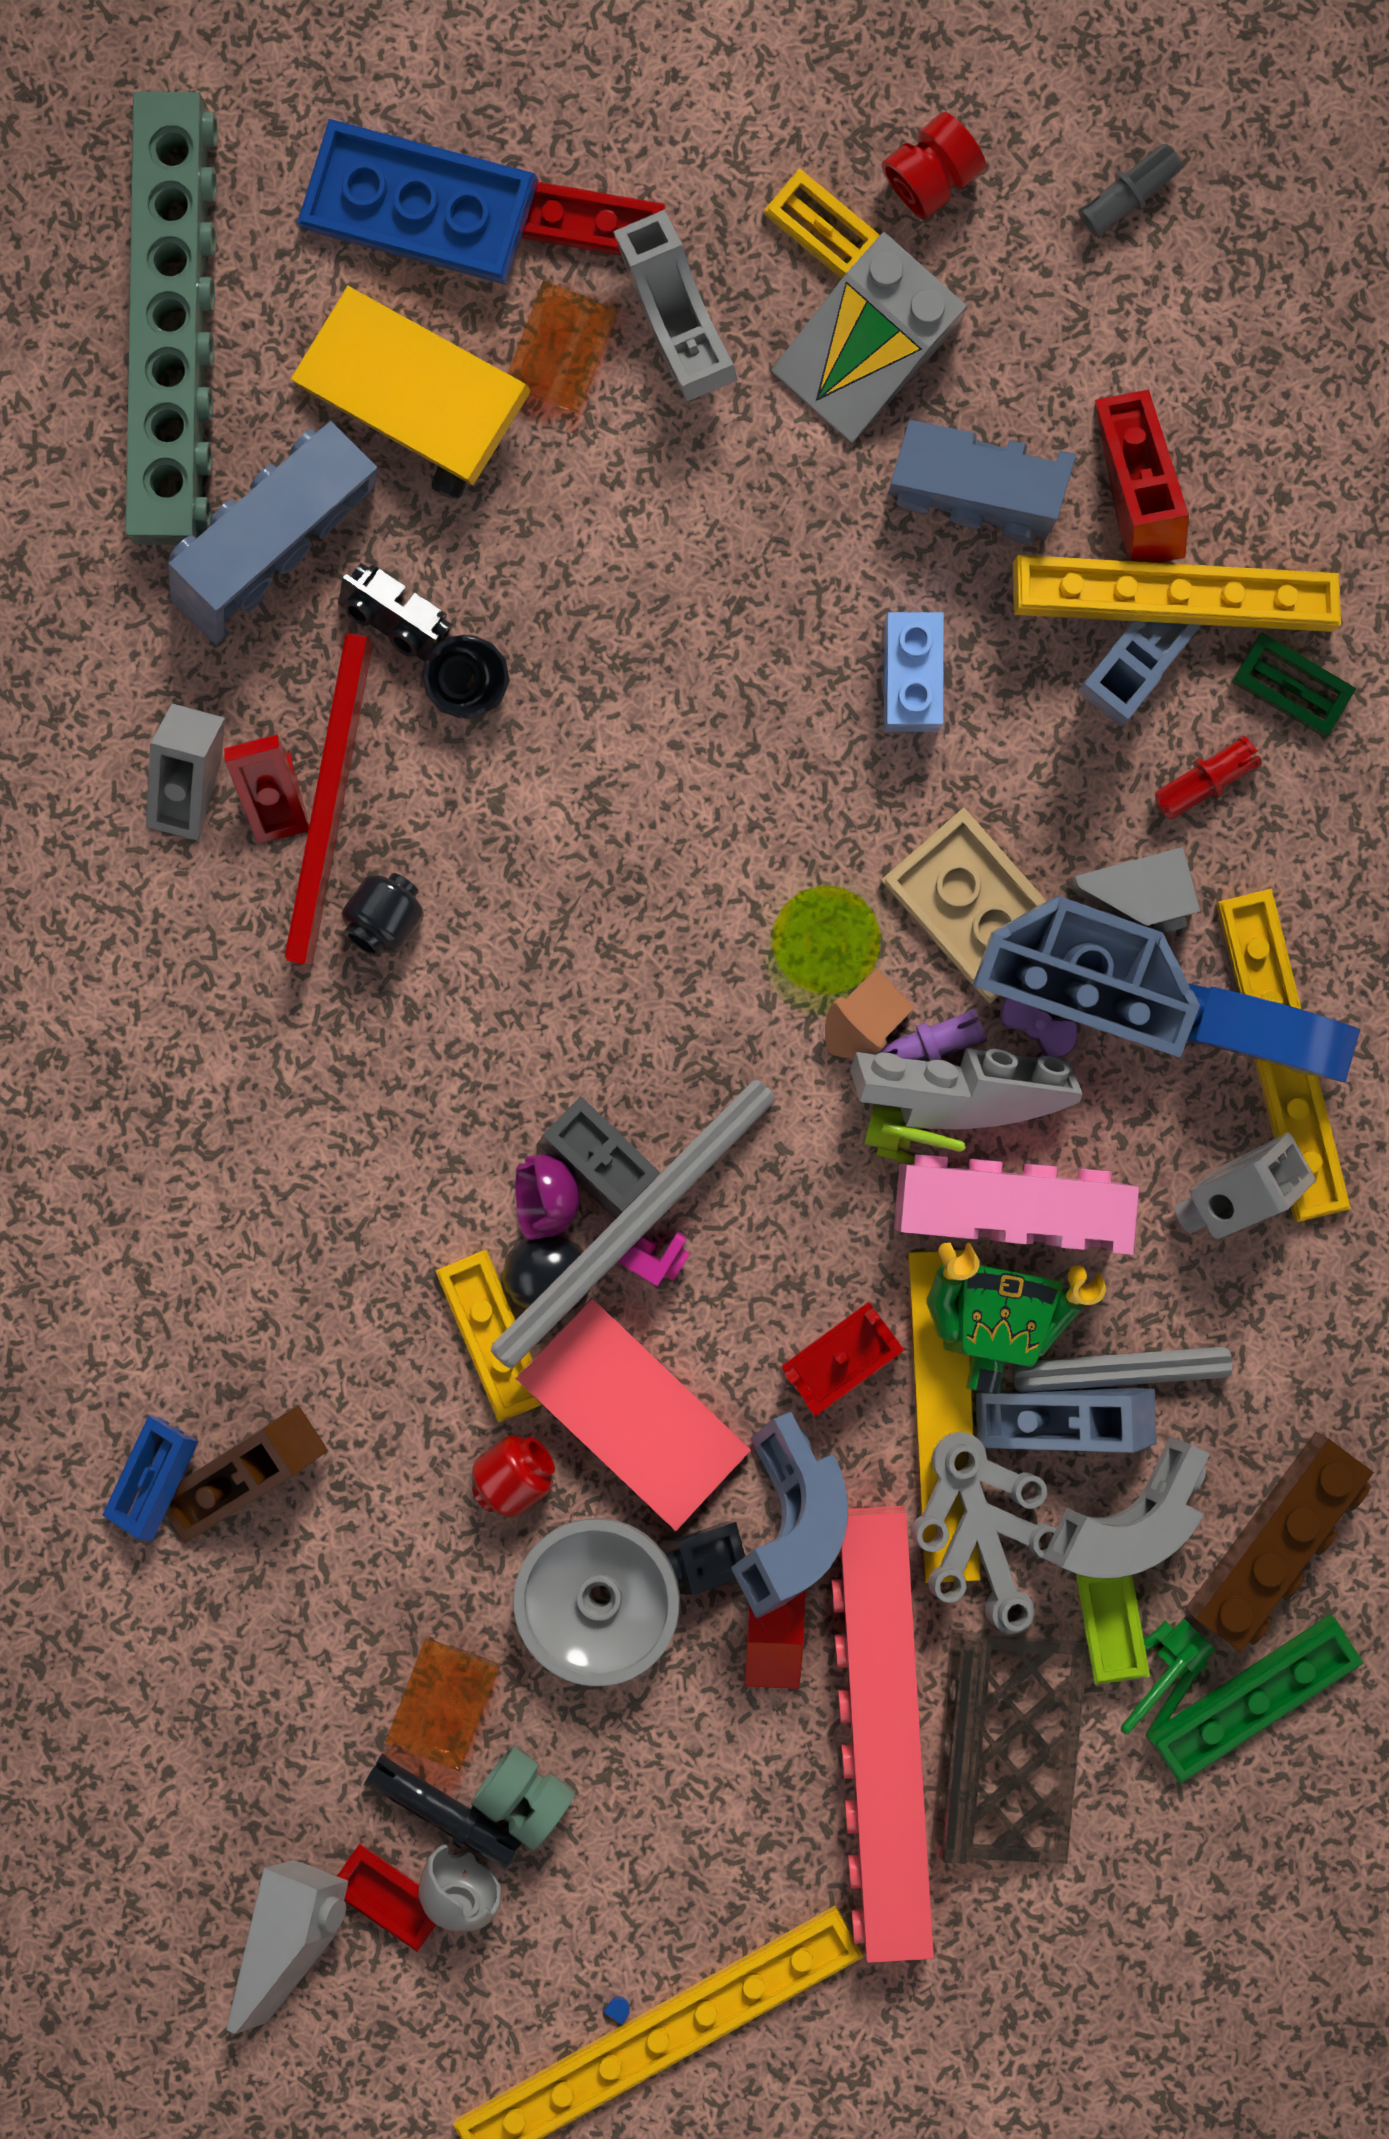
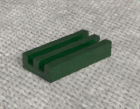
M1263 632L1257 636L1252 648L1231 680L1233 684L1324 738L1330 734L1356 690L1354 686ZM1262 652L1269 653L1338 694L1334 703L1260 660L1259 657ZM1252 669L1327 713L1324 720L1249 676Z

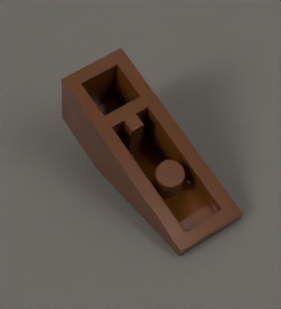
M297 1405L181 1480L165 1515L185 1544L290 1479L328 1452V1449L300 1406Z

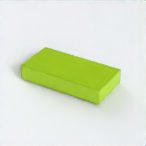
M1076 1574L1095 1685L1150 1677L1133 1575L1118 1578H1096Z

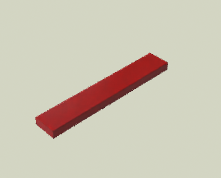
M348 633L344 638L284 956L286 961L313 966L373 644L366 636Z

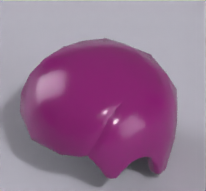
M554 1155L525 1157V1162L528 1163L520 1164L516 1168L517 1212L523 1237L526 1240H535L560 1235L570 1227L576 1217L580 1205L578 1183L570 1167Z

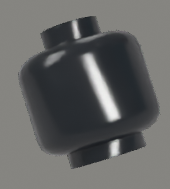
M391 873L389 878L380 875H369L362 881L342 909L341 916L346 926V929L343 931L344 935L359 949L374 957H380L382 953L395 954L399 952L424 917L423 908L415 898L419 893L417 887L397 873Z

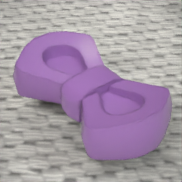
M1005 998L1002 1003L1000 1012L1002 1025L1006 1028L1024 1031L1028 1037L1037 1041L1044 1056L1061 1058L1073 1049L1077 1039V1025L1074 1021L1053 1020L1047 1012L1009 998Z

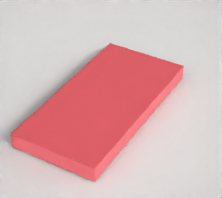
M590 1298L515 1378L675 1531L751 1451L593 1298Z

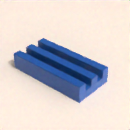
M154 1416L147 1417L102 1514L135 1538L146 1541H153L199 1442L193 1437L183 1435L184 1432L179 1428L169 1426L170 1423ZM164 1438V1440H163V1442H162V1444H161V1446H160V1448H159V1451H158V1453H157V1455H156V1457H155V1459H154V1461H153V1464H152V1466L150 1467L151 1462H152V1460H153V1458H154V1456H155V1454H156V1452H157V1449H158V1447H159V1445H160L162 1439ZM139 1488H141V1489H140V1492H139V1494H138V1496H137V1498H136V1500H135V1502H134V1505H133V1507H132V1509H131V1511H130V1513H129V1515H127L128 1512H129V1510H130V1508H131V1505H132V1503H133V1501H134V1499H135V1497H136V1495H137V1493H138Z

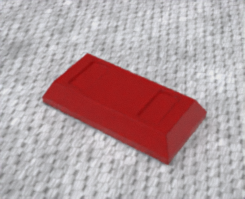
M359 1843L337 1874V1877L348 1881L344 1901L418 1952L436 1927V1924L427 1917L418 1898L419 1884Z

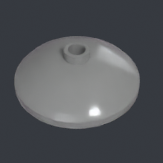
M586 1518L566 1523L554 1529L533 1547L519 1570L514 1588L513 1606L516 1624L522 1640L540 1664L553 1674L573 1683L586 1686H609L637 1677L649 1669L662 1656L674 1635L678 1623L680 1592L670 1561L650 1537L633 1526L620 1521L605 1518ZM599 1585L605 1586L611 1593V1600L603 1604L596 1602L591 1594L592 1588Z

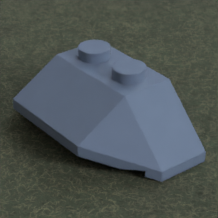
M1055 896L991 932L972 984L974 987L1180 1058L1200 1007L1162 932L1060 896Z

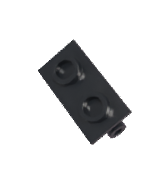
M360 563L351 577L347 574L343 577L338 604L343 606L346 614L354 622L362 626L371 625L389 637L393 647L400 653L409 657L417 656L425 661L428 652L435 647L436 641L442 642L453 626L452 623L446 620L447 613L438 609L416 593L413 594L404 607L397 603V600L404 593L406 586L380 570L374 564L367 567Z

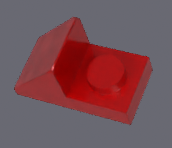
M278 734L224 748L226 766L257 844L307 832L309 821L290 752H284Z

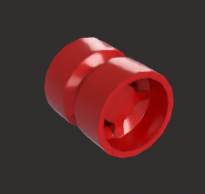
M941 112L918 131L917 145L913 146L905 142L887 157L881 166L891 188L913 214L922 220L930 218L950 201V188L963 190L981 175L987 167L985 157L972 135L961 122L947 112Z

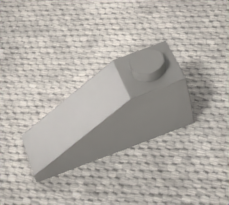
M293 1860L264 1867L227 2031L237 2034L266 2024L336 1936L337 1929L341 1925L346 1912L344 1899L348 1886L347 1880Z

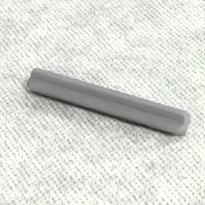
M1213 1347L1037 1360L1033 1367L1014 1364L1013 1380L1016 1390L1021 1393L1228 1378L1232 1375L1233 1364L1229 1349Z

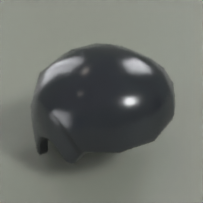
M465 634L451 636L431 649L427 654V659L424 661L421 674L425 694L440 712L460 719H472L497 708L503 701L510 682L506 659L493 643L476 635ZM473 674V683L471 687L467 691H465Z
M559 1235L535 1240H526L525 1238L519 1240L505 1258L502 1276L505 1291L510 1295V1300L519 1308L526 1310L584 1252L577 1243ZM589 1291L569 1311L578 1308Z

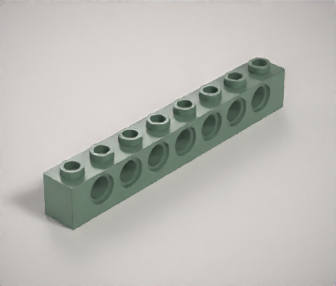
M133 92L126 536L136 545H178L190 535L198 538L202 534V530L206 531L211 526V502L209 497H202L203 476L211 475L213 465L210 442H203L204 421H212L213 393L211 387H204L205 366H213L214 338L212 332H205V311H214L215 284L213 277H206V256H215L216 230L213 222H207V202H215L217 199L216 170L214 167H208V147H217L218 121L216 113L209 112L200 92ZM178 147L189 149L187 158L181 164L175 166L164 164L166 155L172 149ZM185 202L188 204L187 211L182 218L176 221L163 219L166 208L172 203ZM175 256L187 258L186 266L180 274L176 276H165L162 274L163 267L170 258ZM173 311H183L186 313L185 322L178 330L172 332L162 330V321L167 314ZM173 365L185 367L184 377L179 384L173 387L161 386V376L168 367ZM170 420H181L184 422L183 433L177 440L173 442L160 441V431L165 423ZM171 474L182 475L183 485L175 496L169 498L159 496V485L166 476Z

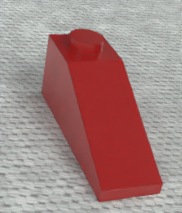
M1149 389L1096 399L1095 407L1115 512L1128 560L1162 563L1185 558L1189 513Z

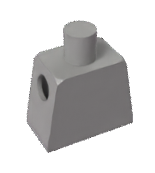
M1288 1132L1210 1171L1190 1189V1198L1176 1204V1215L1181 1226L1188 1233H1194L1207 1227L1215 1239H1220L1288 1210L1316 1179L1294 1138Z

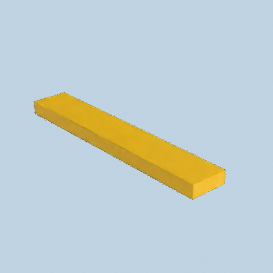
M1017 555L1013 561L1014 615L1335 632L1341 626L1339 573Z
M1272 888L1216 902L1238 993L1302 1010ZM1254 1058L1274 1139L1290 1132L1316 1179L1291 1206L1294 1221L1301 1222L1350 1210V1202L1319 1077Z
M963 1249L954 1250L956 1252V1258L961 1256L964 1252ZM938 1250L908 1252L921 1516L938 1481L932 1466V1455L935 1446L944 1436L953 1432H966L973 1435L971 1389L966 1388L970 1370L969 1355L945 1350L943 1339L937 1334L926 1304V1299L939 1267L944 1265L938 1255ZM961 1452L956 1456L954 1461L956 1470H961L967 1465L969 1460L967 1452ZM959 1493L944 1520L949 1532L946 1545L936 1552H928L923 1549L925 1583H928L931 1573L940 1567L963 1515L964 1508ZM935 1524L928 1525L924 1529L922 1534L924 1542H930L935 1538L937 1533ZM976 1544L962 1574L966 1581L981 1580L979 1551ZM953 1575L946 1576L942 1582H954Z

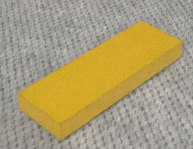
M482 1250L435 1270L498 1423L542 1405L515 1379L533 1360L530 1351L510 1369L500 1363L491 1352L492 1344L516 1321V1317L488 1250Z

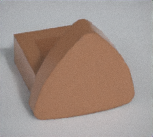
M876 968L846 999L838 997L832 1003L825 1022V1041L828 1052L831 1055L843 1058H854L856 1052L879 1053L887 1045L885 1038L915 1007Z

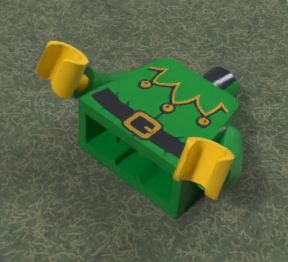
M944 1243L938 1249V1255L944 1265L939 1267L926 1299V1304L937 1334L943 1339L945 1350L972 1356L966 1388L999 1394L1005 1362L1033 1367L1038 1357L1044 1356L1081 1312L1084 1305L1096 1304L1104 1298L1106 1285L1102 1273H1097L1090 1283L1084 1284L1087 1278L1084 1266L1074 1265L1068 1272V1281L1071 1288L1062 1289V1281L980 1266V1261L970 1243L965 1245L963 1254L956 1258V1252L951 1243Z

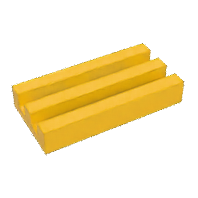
M800 168L764 210L766 217L841 279L880 236ZM800 187L865 241L860 249L857 248L797 198L794 193ZM785 204L850 257L851 260L845 263L785 213L782 207Z

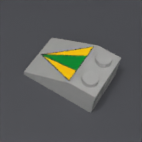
M883 232L845 274L774 365L771 372L845 439L853 444L962 323L967 305L889 235Z

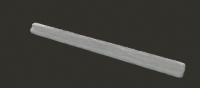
M759 1080L752 1081L492 1344L491 1352L495 1358L509 1369L513 1368L772 1105L775 1096L771 1090Z

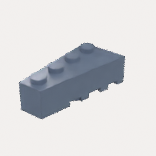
M331 420L318 432L310 429L301 435L293 444L290 450L292 454L278 467L274 464L265 467L250 485L252 490L237 503L233 499L224 503L210 519L211 526L198 538H195L193 535L186 537L171 552L169 556L171 561L168 563L170 600L216 646L229 634L224 628V623L236 610L240 608L249 614L264 599L262 595L272 583L270 576L276 570L280 574H289L309 552L312 542L308 538L315 533L320 539H323L375 487L378 467Z

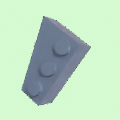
M909 420L888 490V495L898 497L896 502L898 506L917 513H928L929 507L951 513L950 521L968 528L980 529L982 522L1004 528L1002 535L1005 538L1023 544H1034L1035 538L1046 539L1058 519L1077 454L1059 451L1057 461L1037 458L1025 454L1027 450L1025 443L1009 440L1007 448H1002L976 440V433Z

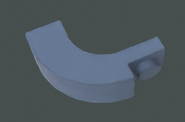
M792 1412L774 1418L750 1438L778 1492L782 1507L781 1528L776 1540L754 1549L731 1567L756 1618L785 1605L817 1582L836 1560L846 1534L848 1501L840 1466L834 1454L816 1461L811 1451L810 1441L806 1433L799 1428Z

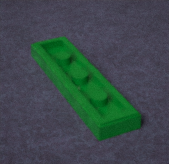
M1329 1614L1147 1735L1179 1784H1181L1364 1664L1338 1621Z

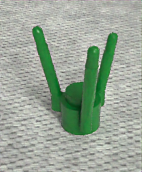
M1184 1618L1174 1628L1165 1620L1151 1635L1144 1638L1146 1652L1160 1643L1164 1646L1157 1655L1169 1668L1121 1725V1732L1123 1734H1129L1177 1677L1180 1676L1181 1678L1146 1732V1738L1151 1741L1147 1734L1169 1720L1194 1679L1209 1664L1206 1659L1216 1649Z

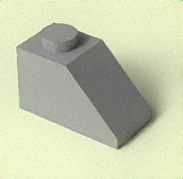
M171 704L150 743L146 827L199 841L222 758L225 717Z
M1183 847L1081 874L1069 880L1072 891L1117 917L1145 927L1153 925L1154 930L1162 933L1188 927L1186 916L1200 912Z

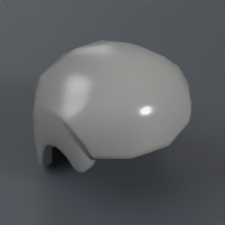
M447 1845L439 1846L428 1857L420 1875L418 1898L427 1917L437 1926L452 1931L464 1932L483 1928L490 1923L500 1907V1883L489 1867L475 1859L471 1850L458 1855H449ZM464 1870L467 1871L469 1878H463L461 1876Z

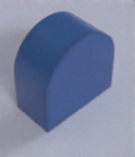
M615 1997L608 2003L604 2013L622 2025L629 2015L630 2004L623 1997Z

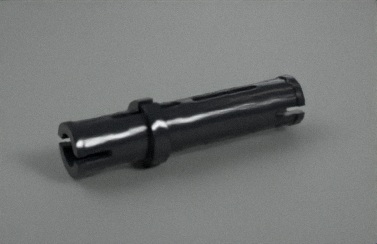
M383 1753L381 1754L375 1767H373L364 1782V1786L374 1789L453 1838L451 1844L459 1849L464 1844L500 1866L502 1870L505 1871L516 1854V1850L521 1845L520 1841L502 1827L480 1815L481 1811L473 1805L470 1809L386 1758L387 1756Z

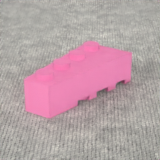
M915 1154L914 1165L899 1163L894 1229L899 1232L966 1239L988 1237L989 1240L1018 1244L1044 1242L1045 1245L1079 1250L1089 1249V1246L1109 1249L1113 1253L1133 1255L1139 1187L1111 1182L1112 1171L1079 1168L1078 1179L1057 1177V1166L1024 1164L1023 1174L1002 1172L1003 1162L970 1159L969 1169L947 1167L948 1157Z

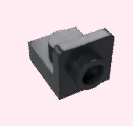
M727 1521L680 1538L667 1537L657 1541V1545L671 1563L678 1581L679 1592L683 1595H695L737 1580L731 1567L745 1557L736 1522Z

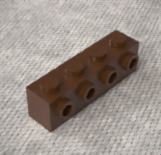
M1315 1432L1186 1606L1187 1610L1195 1619L1240 1652L1243 1651L1248 1643L1254 1645L1259 1642L1271 1625L1272 1618L1269 1616L1271 1611L1281 1598L1288 1600L1301 1586L1305 1577L1302 1569L1315 1553L1318 1556L1323 1554L1334 1541L1338 1533V1529L1334 1526L1347 1509L1350 1511L1355 1510L1366 1498L1371 1488V1484L1367 1481L1374 1472L1333 1441Z

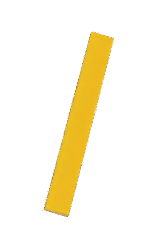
M835 1905L456 2118L453 2126L461 2139H542L863 1958V1952L858 1944L854 1945L853 1935Z

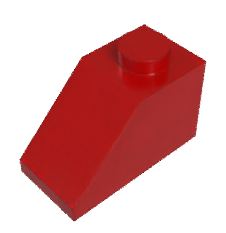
M806 1590L785 1605L758 1618L755 1617L748 1603L745 1687L800 1689Z

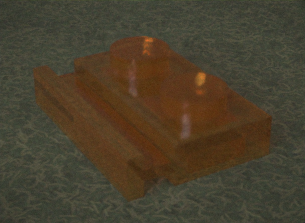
M543 280L508 374L529 387L531 390L529 396L580 415L616 320L618 308L611 305L609 307L595 302L592 298Z
M426 1636L385 1743L392 1746L393 1744L408 1749V1752L460 1772L501 1664L456 1646L445 1645L435 1641L430 1636Z

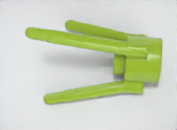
M874 1104L865 1145L877 1147L876 1156L892 1159L902 1164L914 1165L915 1157L898 1149L900 1147L909 1150L911 1141L962 1152L965 1149L963 1141L915 1129L914 1127H906L900 1107Z

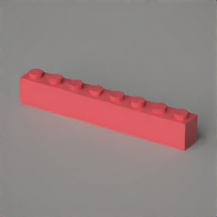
M904 1506L848 1509L846 1534L837 1557L841 1558L842 1579L831 1580L833 1613H844L845 1634L835 1635L837 1668H847L848 1689L838 1690L840 1724L851 1723L852 1744L841 1745L844 1779L854 1778L855 1799L845 1800L847 1834L857 1833L859 1852L856 1855H848L850 1889H861L862 1901L861 1910H852L854 1945L864 1944L867 1963L934 1959L907 1514Z

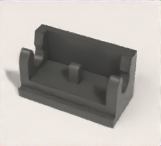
M581 1096L542 1135L537 1143L547 1154H552L570 1167L577 1183L614 1219L660 1174L639 1151Z

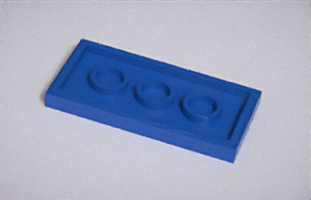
M329 119L297 224L301 229L507 285L539 180L536 174Z

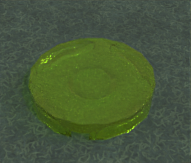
M819 885L800 891L783 905L773 925L771 947L779 969L792 984L809 993L834 995L854 988L870 974L879 957L881 932L875 913L860 896L843 887Z

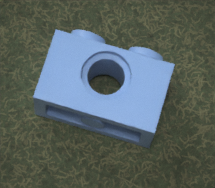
M944 612L887 613L884 621V732H939L943 725Z

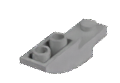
M967 1048L961 1066L952 1065L943 1060L927 1062L905 1059L886 1052L878 1054L856 1052L850 1068L859 1102L900 1107L906 1127L973 1129L1017 1123L1052 1114L1078 1104L1083 1095L1070 1062H1064L1052 1056L1035 1058L1013 1055L1001 1049L984 1051Z

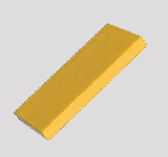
M350 286L346 287L291 377V380L298 387L471 485H474L531 392L529 387L520 380Z

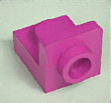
M677 1231L661 1259L652 1254L656 1244L642 1236L618 1263L657 1287L664 1276L674 1281L690 1255V1252L682 1248L687 1236Z

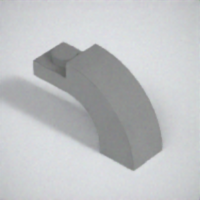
M665 210L613 231L634 291L673 381H677L686 401L737 381L738 378L734 364L707 313L692 276L683 245Z
M1169 1437L1145 1489L1131 1506L1122 1512L1107 1517H1089L1066 1508L1043 1558L1073 1573L1096 1578L1130 1576L1161 1563L1189 1539L1204 1513L1186 1505L1190 1495L1194 1494L1204 1481L1206 1474L1205 1464L1210 1454L1192 1444Z

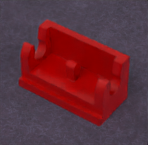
M868 1301L784 1363L781 1368L784 1370L789 1382L798 1390L804 1402L816 1417L905 1350Z

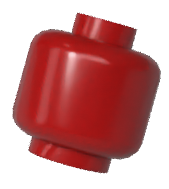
M510 1435L503 1438L480 1455L474 1462L472 1474L475 1484L472 1486V1492L476 1501L488 1512L495 1510L500 1515L509 1518L521 1515L550 1493L553 1485L552 1474L555 1471L552 1457L547 1449L535 1438L528 1437L525 1439L518 1435Z

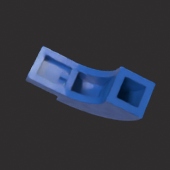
M1188 983L1200 1004L1187 1040L1188 1042L1246 1055L1297 1072L1346 1083L1361 1029L1315 1013L1262 998L1212 986L1207 988Z

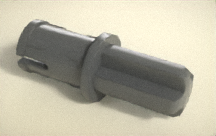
M1161 144L1128 172H1117L1114 176V183L1088 204L1078 209L1081 220L1092 234L1100 239L1107 230L1133 209L1142 210L1145 208V199L1181 171V160L1178 154L1168 144Z

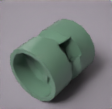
M514 1744L507 1750L474 1795L471 1805L494 1822L503 1819L508 1821V1833L531 1851H534L559 1822L572 1802L576 1791L552 1773L545 1776L538 1774V1762Z

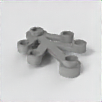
M966 1432L950 1433L944 1436L934 1448L932 1466L938 1481L923 1515L912 1524L911 1538L917 1546L928 1552H936L942 1549L949 1537L948 1528L944 1520L959 1493L964 1512L940 1567L936 1568L929 1577V1589L935 1597L943 1602L953 1603L960 1600L966 1591V1580L962 1574L976 1544L993 1591L985 1604L986 1617L991 1625L1003 1633L1010 1635L1019 1634L1031 1624L1034 1617V1606L1031 1599L1025 1593L1016 1589L997 1532L1026 1544L1033 1554L1043 1558L1047 1548L1040 1550L1039 1539L1047 1532H1050L1053 1537L1057 1528L1047 1523L1033 1524L988 1504L979 1481L1009 1492L1010 1497L1015 1503L1027 1509H1034L1043 1504L1047 1496L1046 1484L1041 1478L1031 1473L1017 1474L988 1461L985 1447L975 1436ZM961 1452H967L969 1458L967 1465L961 1470H956L954 1465L956 1456ZM1032 1481L1035 1487L1034 1493L1029 1499L1023 1500L1021 1495L1022 1488L1026 1483ZM935 1524L937 1529L935 1538L930 1542H924L922 1538L924 1529L928 1525ZM953 1575V1588L949 1592L942 1593L940 1590L942 1580L946 1576ZM1019 1604L1021 1608L1020 1616L1015 1621L1009 1622L1007 1619L1008 1610L1013 1605Z

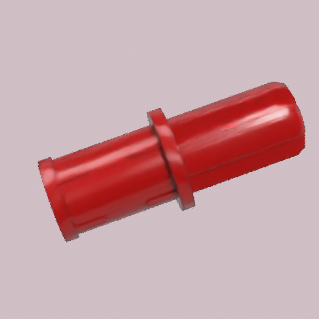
M1241 736L1236 742L1204 761L1198 758L1193 762V769L1156 791L1155 802L1158 809L1167 819H1174L1210 796L1219 798L1223 794L1222 789L1253 769L1262 766L1260 756L1257 755L1254 758L1251 756L1258 752L1255 746L1247 737Z

